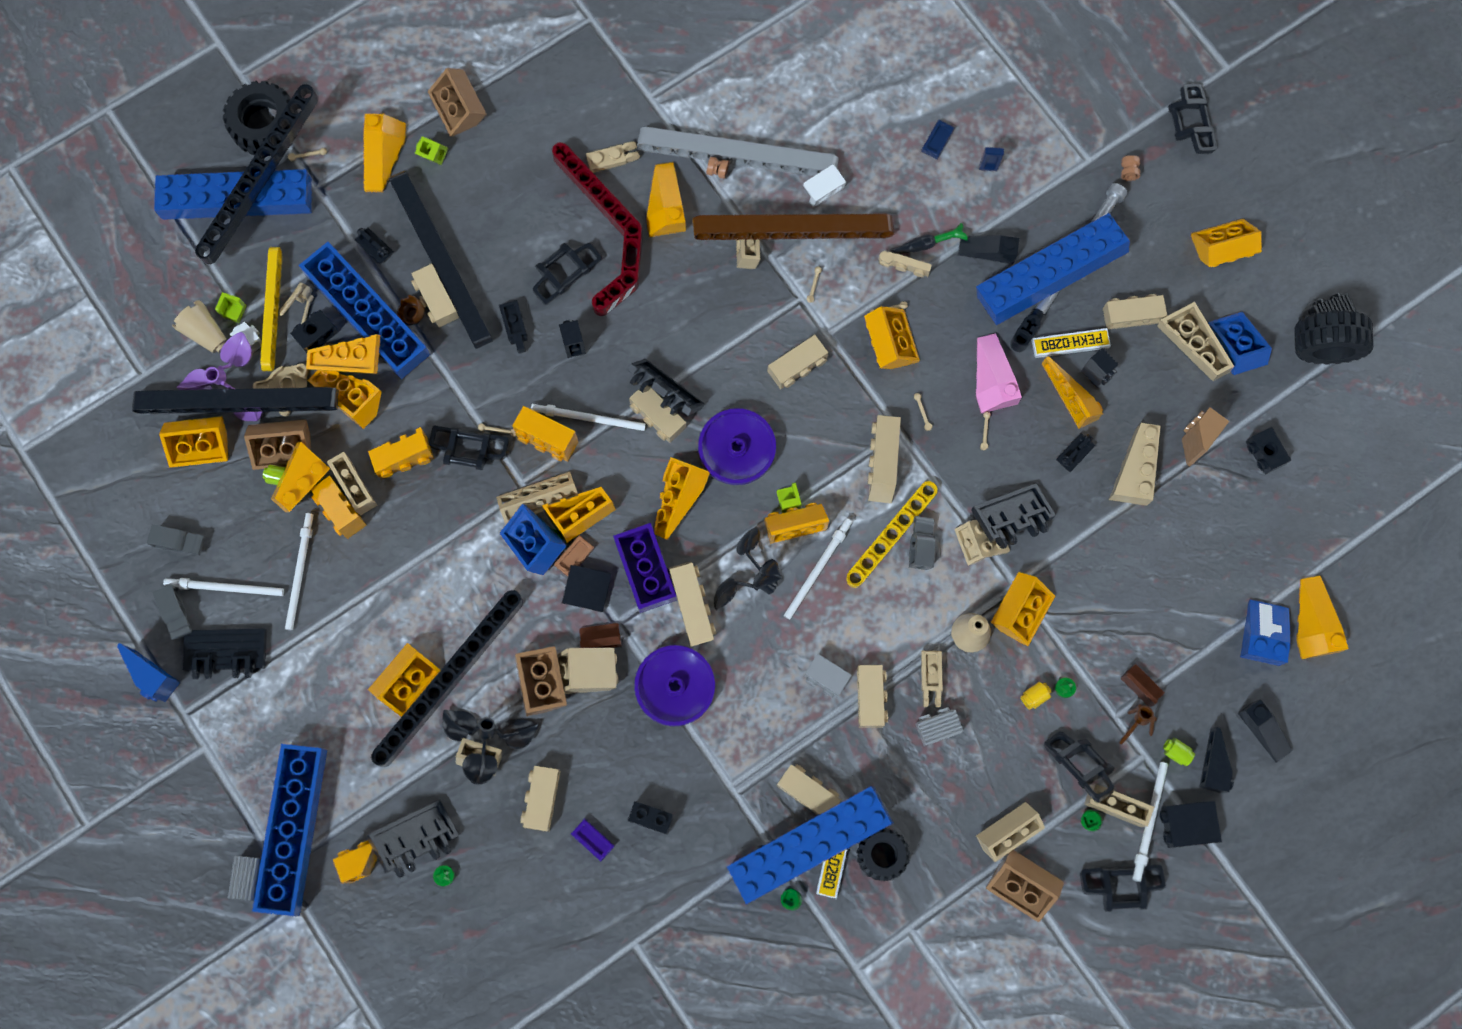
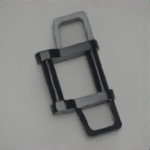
M1184 84L1180 88L1182 100L1168 105V110L1172 114L1175 126L1176 141H1182L1191 137L1195 153L1211 154L1217 149L1214 127H1211L1206 107L1208 103L1202 85ZM1187 90L1196 91L1198 99H1189ZM1183 109H1199L1203 127H1191L1183 130L1179 111ZM1198 137H1208L1210 147H1202Z
M563 243L545 261L535 265L543 277L534 285L532 291L544 305L550 303L559 294L562 295L568 286L583 274L589 273L590 269L601 261L602 256L591 243H586L575 251ZM585 249H590L597 258L588 266L577 255ZM565 254L574 262L578 269L559 283L547 268ZM546 279L556 290L548 299H545L537 290Z
M434 425L431 430L429 445L432 449L445 452L443 464L445 465L457 464L476 467V470H483L487 459L503 460L506 458L509 439L506 436L491 435L490 433L478 434L460 431L458 428ZM438 431L450 433L447 448L434 444ZM458 438L482 442L477 460L454 456ZM491 440L504 442L501 454H488Z
M1058 732L1046 740L1044 748L1078 780L1079 786L1096 803L1101 802L1114 792V785L1108 776L1113 773L1115 768L1111 763H1107L1091 747L1092 744L1087 739L1075 742L1065 733ZM1058 740H1063L1070 746L1058 753L1051 745ZM1086 752L1098 767L1083 775L1069 760L1077 753ZM1102 778L1108 789L1097 794L1089 785Z
M1161 865L1144 866L1141 882L1136 881L1138 889L1137 900L1113 901L1110 876L1134 875L1135 866L1121 868L1103 866L1100 868L1083 869L1080 872L1082 892L1086 895H1103L1105 912H1112V909L1126 908L1146 910L1148 892L1163 890L1166 887L1163 867ZM1144 871H1157L1160 885L1147 887ZM1100 873L1103 890L1089 889L1085 875Z

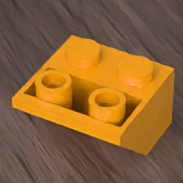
M369 841L358 844V849L344 850L337 854V858L333 859L341 883H353L371 874L377 856Z

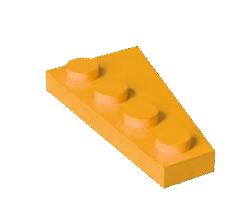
M376 334L367 338H358L349 342H340L335 345L307 350L306 369L377 374L380 335Z

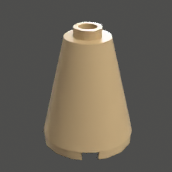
M200 300L193 302L195 306L192 308L187 306L174 320L176 325L172 324V327L210 352L220 353L227 341L226 337L204 303Z
M966 613L955 620L951 636L959 649L974 653L987 646L991 638V628L983 616L975 613Z

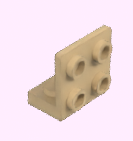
M977 520L968 521L954 529L968 566L987 557L1010 552L1008 546L1001 549L996 541L990 543Z

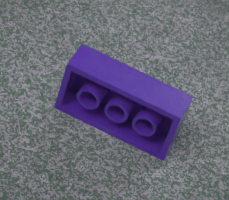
M651 523L614 535L613 538L639 613L677 601V596Z

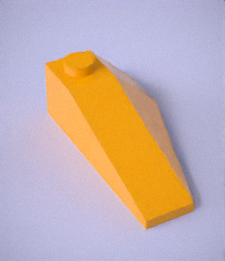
M365 114L364 192H384L392 167L397 162L399 151L405 143L406 123L385 114Z
M673 162L655 165L646 216L649 237L686 231L684 211Z
M1049 356L1046 357L1042 365L1078 429L1099 420L1103 415L1101 404L1096 402L1094 397Z
M317 370L307 380L314 387L338 389V408L362 429L377 416L382 392L368 380H359L354 376L342 375L337 371Z
M670 457L663 475L665 487L664 492H660L659 499H662L661 509L657 511L655 535L668 540L702 493L710 472Z
M1321 576L1300 579V609L1297 620L1299 625L1296 641L1301 660L1348 650L1343 627Z

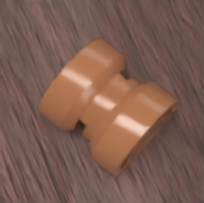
M1134 155L1123 157L1121 160V166L1123 167L1121 178L1127 181L1140 178V170L1138 169L1140 158Z
M711 156L706 174L711 176L718 175L719 178L725 179L729 161H720L716 157Z

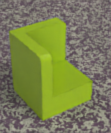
M222 292L215 310L221 317L240 323L247 306L240 298Z
M796 482L792 483L791 487L777 490L776 493L782 513L794 507L801 509V500Z

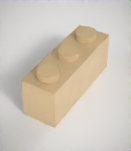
M432 264L411 273L414 278L411 283L416 291L420 290L422 296L419 298L424 307L428 306L430 312L427 314L432 323L436 322L438 327H441L459 318Z
M1150 294L1143 298L1132 296L1126 300L1115 298L1109 300L1103 307L1107 330L1159 324L1161 319L1167 317L1163 295Z
M816 335L769 364L767 372L780 390L784 387L788 388L800 376L802 378L807 376L815 366L820 367L825 364L828 351Z
M652 388L644 393L637 390L629 398L630 408L636 414L640 413L644 417L643 421L650 428L653 426L657 430V435L663 441L667 440L671 443L687 428L686 422L678 414L675 416L670 414V407L663 409L660 406L663 399Z
M345 452L327 461L346 496L360 516L377 506Z
M858 665L859 728H883L885 723H888V711L884 710V702H887V690H883V682H886L887 675L886 670H883V665Z
M797 764L795 767L790 765L777 784V787L818 816L841 802L836 791L831 788L827 790L822 787L823 782L814 776L810 778L805 775L806 770Z
M534 766V770H530L528 782H531L530 791L527 790L525 794L527 808L526 811L522 812L521 823H524V828L550 832L560 770Z
M1098 784L1090 785L1097 794L1108 789ZM1115 791L1099 803H1096L1087 794L1084 803L1086 806L1139 827H1148L1154 807Z
M1025 802L976 835L983 851L996 862L1045 829V826L1039 814Z

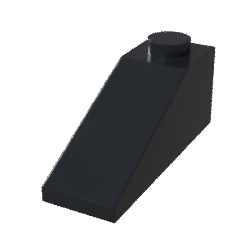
M1003 235L968 236V240L960 239L958 255L1013 264L1018 254L1020 238Z
M1261 699L1252 702L1238 713L1276 763L1293 751L1274 715Z
M1214 727L1210 729L1199 787L1223 794L1229 793L1234 785L1233 771L1221 728Z

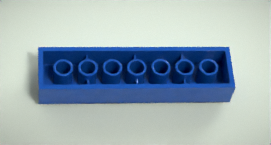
M307 170L274 171L246 216L311 213L312 179ZM261 171L256 172L254 177L259 176ZM244 172L156 175L154 211L162 220L214 218ZM251 187L246 188L244 190V193L248 192L251 189ZM237 203L234 208H238L241 203Z
M1110 213L979 284L976 286L977 298L994 323L998 325L1129 252L1130 240Z
M326 242L299 264V267L308 279L363 338L376 334L380 335L379 356L401 379L430 356L427 347L329 242Z
M281 744L252 912L285 916H300L328 750Z
M871 786L727 866V869L745 903L749 904L893 824V821L874 786Z

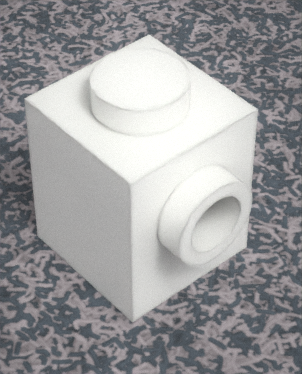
M243 322L237 325L233 332L230 333L231 336L239 332L244 333L251 346L252 354L262 346V340L258 337L260 332L253 325L249 327Z

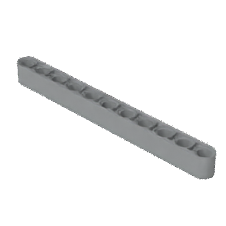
M642 127L640 129L637 144L640 150L707 161L712 156L720 161L727 160L729 164L815 176L831 165H835L837 168L839 158L833 154L652 127Z

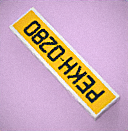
M1107 328L1038 337L1031 340L1035 358L1099 350L1102 348L1107 349L1111 346Z
M847 849L823 862L816 894L837 898Z

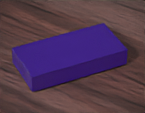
M583 819L571 833L576 840L601 862L615 847L586 819Z

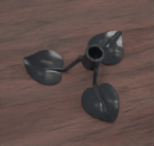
M756 526L742 536L737 544L736 551L740 556L746 553V556L756 566L759 573L755 576L753 584L735 581L732 577L722 582L714 597V608L716 611L734 598L737 592V585L754 588L755 590L761 589L767 594H772L777 588V581L782 579L776 560L770 559L760 567L750 554V551L757 546L760 538L759 528Z
M444 710L442 716L444 732L451 740L461 742L462 738L466 739L468 735L473 736L477 731L479 737L483 739L481 755L478 753L469 754L462 763L464 775L476 785L488 782L496 774L498 766L496 758L491 755L485 756L487 740L493 738L495 732L500 738H505V742L509 747L521 749L529 745L538 728V724L535 722L511 719L501 725L500 732L498 726L495 725V721L490 717H484L477 723L474 715L466 711Z

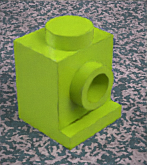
M421 136L420 141L416 145L415 154L442 165L448 148Z

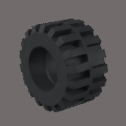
M884 828L858 844L857 862L860 864L861 870L866 873L865 875L874 880L889 881L898 878L905 872L906 866L909 865V845L905 842L904 837L895 830ZM886 842L893 847L895 859L890 866L880 867L873 862L871 851L877 843Z

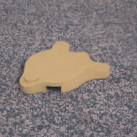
M304 364L291 365V367L281 366L274 370L267 379L254 382L253 389L307 388L308 369H306ZM284 411L279 413L282 416L286 417L290 415L291 411Z

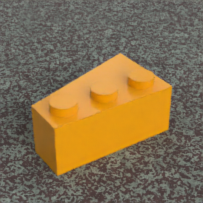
M421 427L415 429L416 433L409 437L405 434L400 436V441L392 444L387 442L368 451L374 471L378 477L387 478L392 476L394 472L408 471L412 466L418 464L426 465L430 463V460L434 459L429 440Z
M302 442L296 443L271 500L283 511L290 512L330 468Z
M330 475L311 489L314 494L311 498L317 506L321 505L324 511L322 513L328 521L331 520L335 526L333 528L339 536L344 535L349 539L367 526Z
M602 487L579 493L578 496L569 499H560L559 502L550 505L548 503L542 505L546 514L567 543L616 510L612 500Z

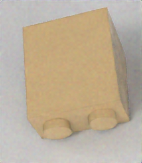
M568 648L557 654L565 694L610 691L617 688L618 674L615 670L617 655L614 653V648Z

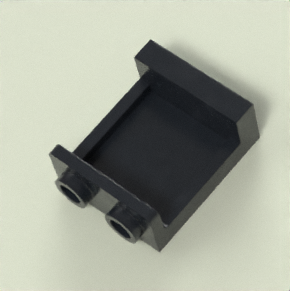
M1215 801L1161 807L1160 820L1161 823H1164L1165 828L1163 839L1168 848L1222 842Z

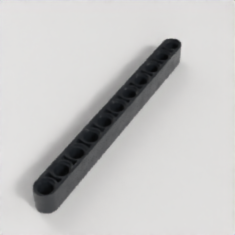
M303 84L298 87L195 248L196 256L205 264H213L218 260L317 105L318 96L310 85ZM311 94L310 97L304 98L305 95ZM301 109L299 113L294 114L296 110ZM287 125H291L289 129H284ZM281 140L278 145H274L276 141ZM267 156H271L269 160L264 161ZM261 171L259 176L254 177L256 172ZM251 187V189L248 192L244 193V190L246 188ZM237 203H241L238 208H234ZM226 219H230L228 224H224ZM220 234L219 239L214 240V237ZM210 250V253L203 257L204 253Z
M406 170L388 177L475 349L493 342Z
M331 387L134 391L132 412L139 414L334 411L338 409L339 390Z
M510 590L502 596L373 750L371 760L375 765L387 767L396 759L521 609L523 599L517 591ZM511 597H518L516 604L510 605L508 603ZM498 612H505V617L502 620H496V614ZM486 627H491L492 633L484 636L483 630ZM478 642V650L470 651L471 644ZM460 658H466V664L463 667L457 666V661ZM448 673H452V681L449 683H445V675ZM434 689H439V697L432 699L431 692ZM423 704L426 705V712L422 715H419V706ZM409 720H412V729L406 731L404 727L405 723ZM395 736H399L400 743L393 747L391 740ZM385 752L387 755L386 760L380 763L378 756L380 753Z

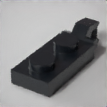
M518 301L500 304L499 308L508 340L511 345L516 344L518 354L526 352L523 342L528 341Z

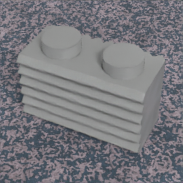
M949 707L937 711L938 715L931 717L930 714L919 717V722L915 725L924 747L964 732L955 709L949 710Z
M235 856L228 898L254 901L261 858Z

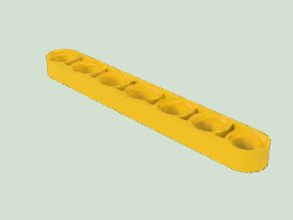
M269 247L261 346L262 371H274L282 268V251L280 247Z
M927 481L918 488L851 568L846 576V582L850 587L857 588L863 584L913 524L914 517L919 516L937 494L935 483ZM930 486L934 492L932 495L927 496L923 493V488ZM914 500L919 501L922 505L921 509L914 510L911 507V502ZM899 516H908L909 523L906 525L901 524ZM890 529L895 530L897 538H888L887 531ZM882 544L885 547V552L882 554L876 553L874 546ZM866 558L873 562V566L869 569L864 568L862 565V561ZM853 573L859 574L860 582L852 583L850 575Z

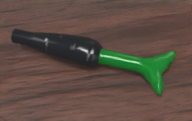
M960 223L952 231L936 236L931 234L923 235L899 247L892 248L890 251L895 254L919 252L931 249L936 243L952 238L968 240V236L963 232V224Z

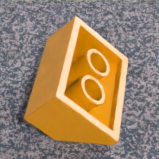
M1244 219L1191 233L1198 256L1208 267H1217L1219 264L1234 262L1243 257H1252L1254 254L1262 252L1261 231Z
M881 306L864 316L866 327L871 337V344L874 347L876 360L880 368L895 369L920 362L904 309Z
M222 416L166 422L163 424L159 436L169 468L228 461L227 431Z
M817 503L807 504L802 509L797 507L786 510V513L782 514L773 512L768 514V517H765L764 520L770 544L826 531L829 524V519L823 505H817Z
M1018 572L997 612L994 614L991 623L1000 632L1025 646H1029L1055 595L1037 577Z
M407 643L369 687L368 691L402 717L440 672V669Z

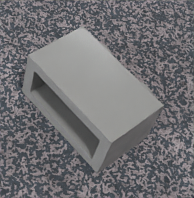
M817 654L804 677L807 678L806 682L814 687L818 685L823 688V693L833 698L836 696L838 698L850 679L851 674Z

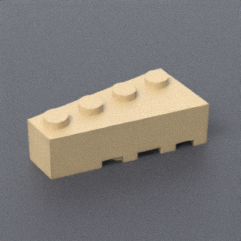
M1195 302L1160 320L1157 327L1212 381L1230 373L1234 368L1233 363Z
M877 415L876 422H872L871 434H874V439H871L870 450H873V455H870L869 458L871 473H868L867 484H870L868 501L892 503L897 480L901 417Z
M1141 423L1135 429L1109 500L1145 506L1153 501L1160 436L1159 425Z
M687 562L669 567L668 570L672 577V584L678 598V605L683 616L690 645L695 646L714 640L713 635L716 634L714 624L709 623L708 616L711 615L709 605L703 602L702 597L706 595L703 585L698 584L697 577H700L698 566H693L692 562Z

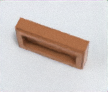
M579 535L555 562L554 566L568 577L570 565L580 566L595 548Z

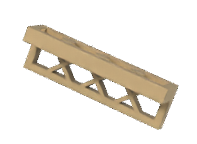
M567 472L496 498L504 522L507 524L522 504L526 505L533 513L538 514L545 511L542 505L547 503L550 505L559 502L563 498L569 499L578 496L571 473Z

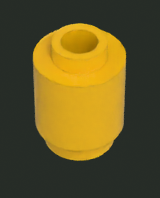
M1037 682L1023 692V695L1020 697L1021 701L1027 709H1036L1051 698V689L1046 683Z

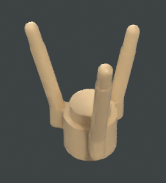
M299 283L293 294L279 310L280 315H284L295 299L301 303L307 301L302 318V323L305 322L314 298L311 295L313 290L306 284Z

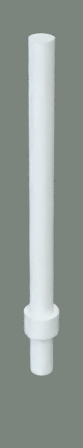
M549 404L547 406L531 405V410L545 413L546 416L554 417L556 415L645 431L646 423L566 410Z
M306 513L304 526L300 531L301 542L286 619V630H293L309 538H312L313 533L311 527L314 515Z
M846 518L839 530L834 532L832 541L783 615L789 620L792 618L838 544L842 543L845 539V533L852 524L850 519Z
M165 578L163 582L164 586L172 584L181 590L193 588L275 596L284 595V588L192 581L190 578Z
M1160 762L1150 803L1154 810L1148 827L1144 829L1139 854H1136L1134 861L1136 866L1133 880L1141 882L1144 866H1147L1148 862L1147 853L1168 769V764L1165 762Z

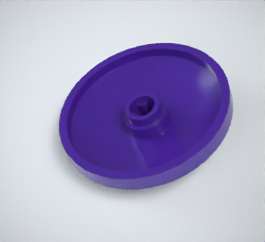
M740 408L728 409L714 415L704 425L698 442L699 457L706 471L710 472V475L718 481L729 485H745L758 480L769 470L775 458L776 440L770 425L757 413Z
M671 645L655 650L643 660L636 673L634 689L639 706L649 718L659 724L676 727L696 721L708 710L715 693V679L709 663L701 654L685 646Z

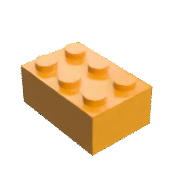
M525 406L522 407L512 425L520 442L524 444L531 443L535 445V449L542 453H545V451L551 453V456L558 461L565 460L568 462L579 442L574 430Z

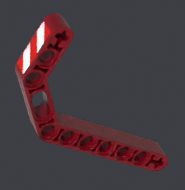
M559 142L552 148L555 163L624 236L621 274L592 298L595 314L605 316L638 289L642 248L641 224L565 143ZM572 165H576V166H577V167L574 168V169L569 168V167L572 166ZM583 178L589 179L586 182L581 181ZM595 191H601L598 195L593 194ZM607 204H613L610 208L605 207ZM619 217H625V218H626V219L623 220V221L617 220ZM631 230H637V231H638V232L635 233V234L629 233ZM630 247L637 248V259L633 266L626 264L627 250ZM628 279L634 280L631 284H627L625 281ZM613 291H619V292H620V293H619L618 295H616V296L611 295V293H612Z

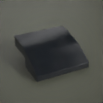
M570 565L562 604L603 612L612 574Z

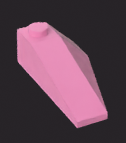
M996 333L977 338L976 399L981 414L986 411L990 412L1017 405L1022 398L1016 378Z

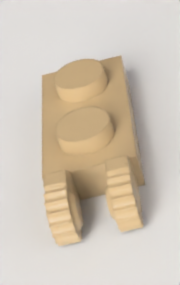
M627 142L623 145L586 153L590 170L594 173L625 165L628 162L639 159V152H631L624 155V152L637 148L636 142Z
M882 251L879 254V263L884 267L895 266L899 271L906 272L908 270L914 272L913 274L918 277L929 276L931 264L887 251Z
M921 651L923 707H928L929 691H935V706L941 707V691H943L942 651Z

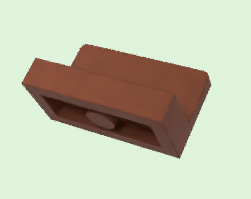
M618 623L579 629L580 648L622 647Z
M1137 664L1133 665L1120 678L1148 707L1154 706L1158 702L1157 700L1165 693Z

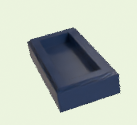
M938 119L921 152L937 160L955 127Z
M985 147L979 163V170L998 171L1004 156V148Z

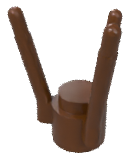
M1139 704L1136 708L1128 711V714L1135 713V723L1119 742L1120 744H1123L1138 725L1145 726L1150 722L1149 735H1153L1154 723L1157 718L1150 707Z

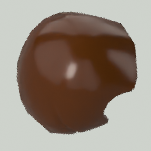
M408 295V298L401 299L397 309V316L404 324L415 325L424 317L425 307L418 298Z

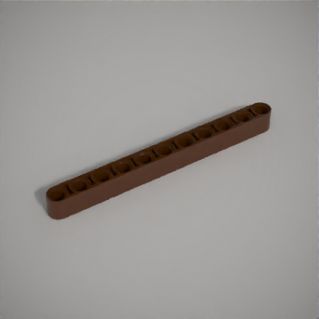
M890 214L699 215L693 218L694 238L697 240L889 238L894 235L893 219Z

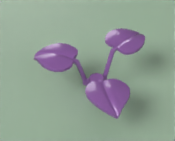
M239 332L229 338L223 345L220 357L223 362L228 363L227 365H220L218 368L209 367L206 371L203 369L193 370L177 386V389H212L211 385L213 384L223 385L228 389H235L225 382L226 373L223 370L232 367V365L243 367L250 361L252 349L245 334ZM234 412V414L241 420L257 422L260 420L263 412Z

